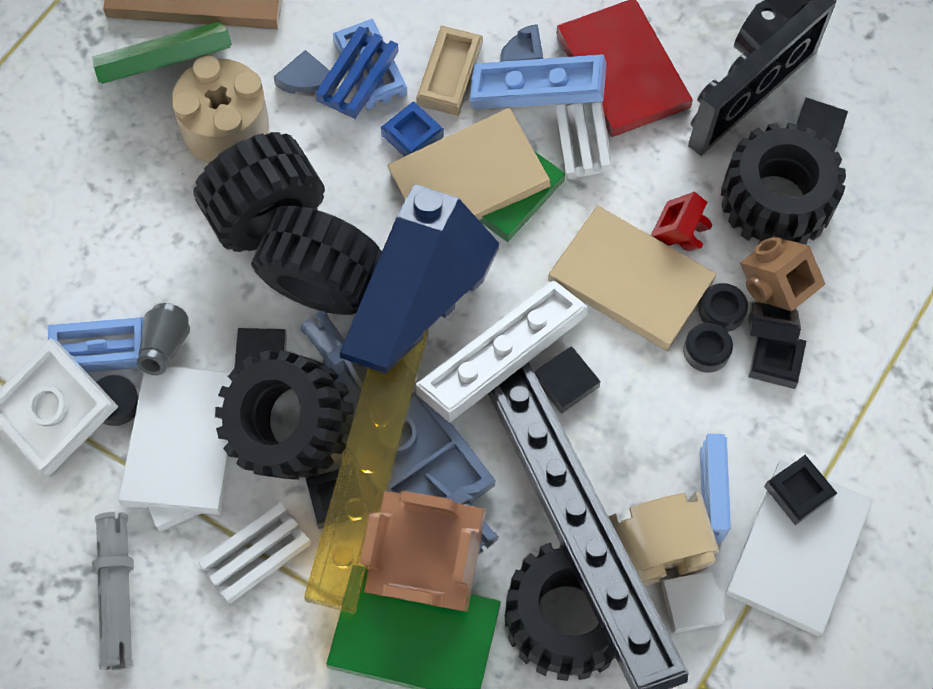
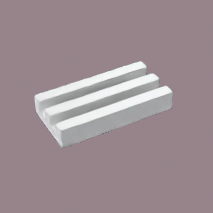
M591 102L600 162L593 163L584 104H555L565 171L569 180L613 170L602 102ZM569 105L574 106L583 166L578 167L576 166L567 109Z
M280 502L200 559L198 563L228 605H230L309 547L311 542ZM279 521L282 523V525L218 571L215 569ZM289 534L293 537V541L228 587L225 582L227 579L256 560Z

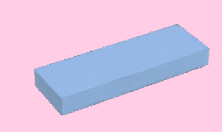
M604 54L476 63L473 69L469 101L473 109L603 102L607 63Z

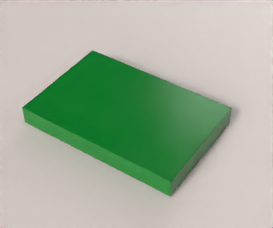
M220 21L92 56L93 67L98 83L104 84L230 48L232 43L228 29Z
M352 567L326 663L327 668L411 689H481L501 601L471 594L468 612L369 594L364 592L368 569Z

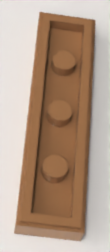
M105 0L103 10L108 18L210 24L220 21L225 26L278 29L282 0Z

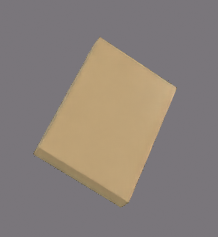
M510 107L388 164L389 171L404 201L413 185L417 184L458 197L478 220H481L483 215L550 187V179Z
M597 205L550 271L548 281H556L579 300L668 351L700 303L703 294L712 285L717 273Z

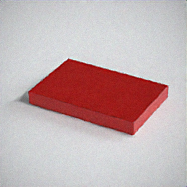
M627 0L557 25L556 35L568 57L604 54L607 66L602 105L606 128L611 138L691 108L693 99L637 0Z

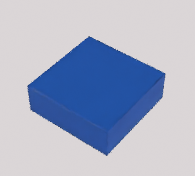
M413 101L381 126V136L405 157L441 140L444 137V128Z

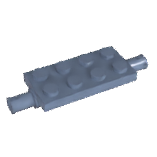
M319 311L314 314L318 320L316 324L311 317L303 322L300 330L309 338L324 358L322 361L324 363L323 366L333 369L339 375L336 381L346 384L350 392L343 399L346 402L353 403L354 414L347 415L346 423L353 424L351 435H343L341 442L347 445L345 450L382 499L384 491L395 493L408 491L448 498L459 504L473 506L476 499L495 487L496 480L451 422L449 423L416 394V383L419 381L402 360L385 374L341 359L340 350L345 338L331 322L325 311ZM484 521L479 554L484 551L481 548L485 545L488 549L499 538L486 521Z

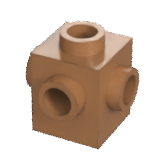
M773 236L760 242L755 247L754 252L740 262L747 278L746 288L751 296L760 303H767L789 311L796 309L826 284L810 246Z

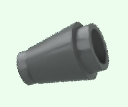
M159 303L144 315L139 357L137 359V366L143 372L150 375L163 374L190 333L189 317L182 308L170 303Z

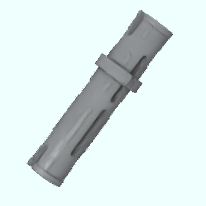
M105 512L95 516L97 558L92 561V572L98 574L100 670H109L110 666H112V670H123L133 667L129 572L134 570V559L128 556V515L123 512L118 513V518L116 519L115 512Z

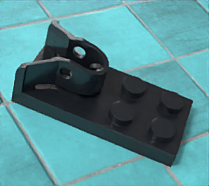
M764 0L756 4L742 25L733 47L742 55L731 65L726 77L720 82L712 80L698 96L697 101L700 105L698 112L690 123L693 129L688 146L698 155L702 156L815 55L837 1ZM770 11L774 14V18L770 20L765 19L761 13Z

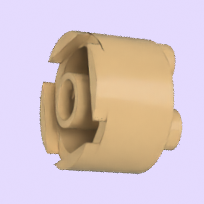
M209 55L202 56L196 59L193 66L184 72L177 81L172 94L173 110L183 141L191 154L198 159L209 163L218 157L221 152L232 147L237 142L249 139L254 135L268 134V112L261 78L246 65L230 59H217Z
M694 492L688 500L686 493H681L630 507L629 511L632 518L621 520L620 523L616 513L608 516L644 587L660 582V578L667 576L666 571L677 568L679 576H686L708 569V565L716 562L714 555L720 552L701 492Z

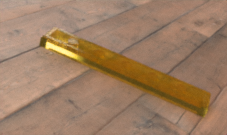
M429 329L424 332V338L386 374L370 368L367 369L305 591V602L356 613L368 566L360 564L369 514L370 512L380 513L384 491H388L429 337Z

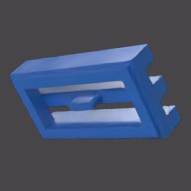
M359 26L316 91V101L356 119L399 52L398 43L390 40L387 44L383 42V36L374 33L372 37L367 34V29ZM363 46H365V49L359 56L358 60L346 76L345 80L343 81L335 95L331 96L337 88V86L339 85L342 78L344 77V75L346 74V72L348 71V69L350 68V66L352 65V63L354 62L355 58L363 48ZM375 53H380V57L349 104L344 102L354 85L357 84L363 75L365 68Z

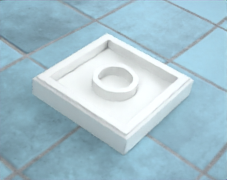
M50 338L0 388V429L42 475L50 477L118 406L61 344Z

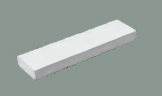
M553 280L416 383V394L449 423L587 317V305Z

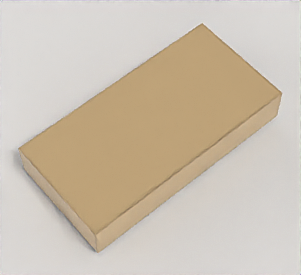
M441 25L416 97L417 105L459 116L473 75L474 64L477 63L482 48V35Z

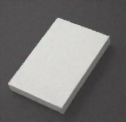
M168 366L161 375H150L144 372L118 499L121 506L138 508L156 506L195 510V513L220 515L230 457L223 449L228 440L219 439L216 428L222 426V419L215 418V407H222L224 398L219 397L218 394L222 386L229 387L232 383L227 377L231 372Z
M780 460L772 477L791 464ZM829 480L827 481L835 489L837 495L796 526L769 492L766 491L725 592V595L818 637L825 630L873 499Z

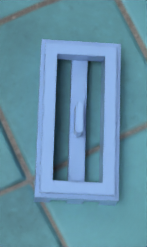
M373 19L333 33V42L340 55L348 44L346 40L352 38L359 26L367 29V34L372 37L374 33L381 35ZM363 46V48H362L361 51L359 52V56L361 55V53H362L363 50L365 49V46ZM356 59L354 60V62L352 63V65H351L350 68L348 69V72H350V70L352 69V67H353L354 64L356 63ZM371 59L366 67L368 74L375 65L373 59ZM394 60L386 71L392 83L385 85L383 79H381L365 104L367 110L374 108L377 101L381 100L384 104L390 102L393 95L398 94L399 98L407 95V85ZM364 75L361 76L355 85L357 91L365 80Z
M144 317L48 325V340L52 338L59 342V340L134 334V338L107 341L98 339L88 340L84 343L61 344V346L71 356L91 355L73 357L86 372L139 368L137 366V359L139 357ZM114 352H126V353H115V354H103V353H114Z
M707 434L703 447L700 448L701 494L716 542L721 544L731 529L727 437H725V434Z

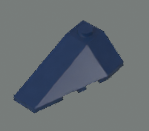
M417 184L413 185L394 221L340 350L341 359L386 374L424 338V332L441 316L446 318L455 309V303L469 290L474 292L484 282L497 255L500 243L458 197Z

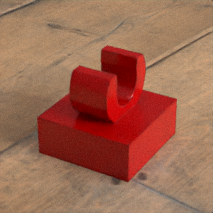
M695 191L667 201L650 236L668 246L678 243L683 250L688 252L701 249L704 244L694 236V230L701 233L712 228L709 218L702 215L708 202Z

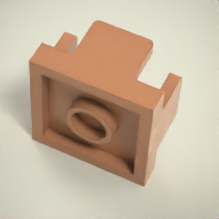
M384 491L380 513L370 512L360 559V564L369 568L364 592L468 612L486 509L459 504L452 499L408 491H401V493Z

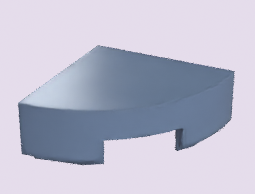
M538 24L520 29L517 35L501 50L500 62L544 59Z
M304 50L274 76V83L281 90L295 94L296 91H317L330 70Z

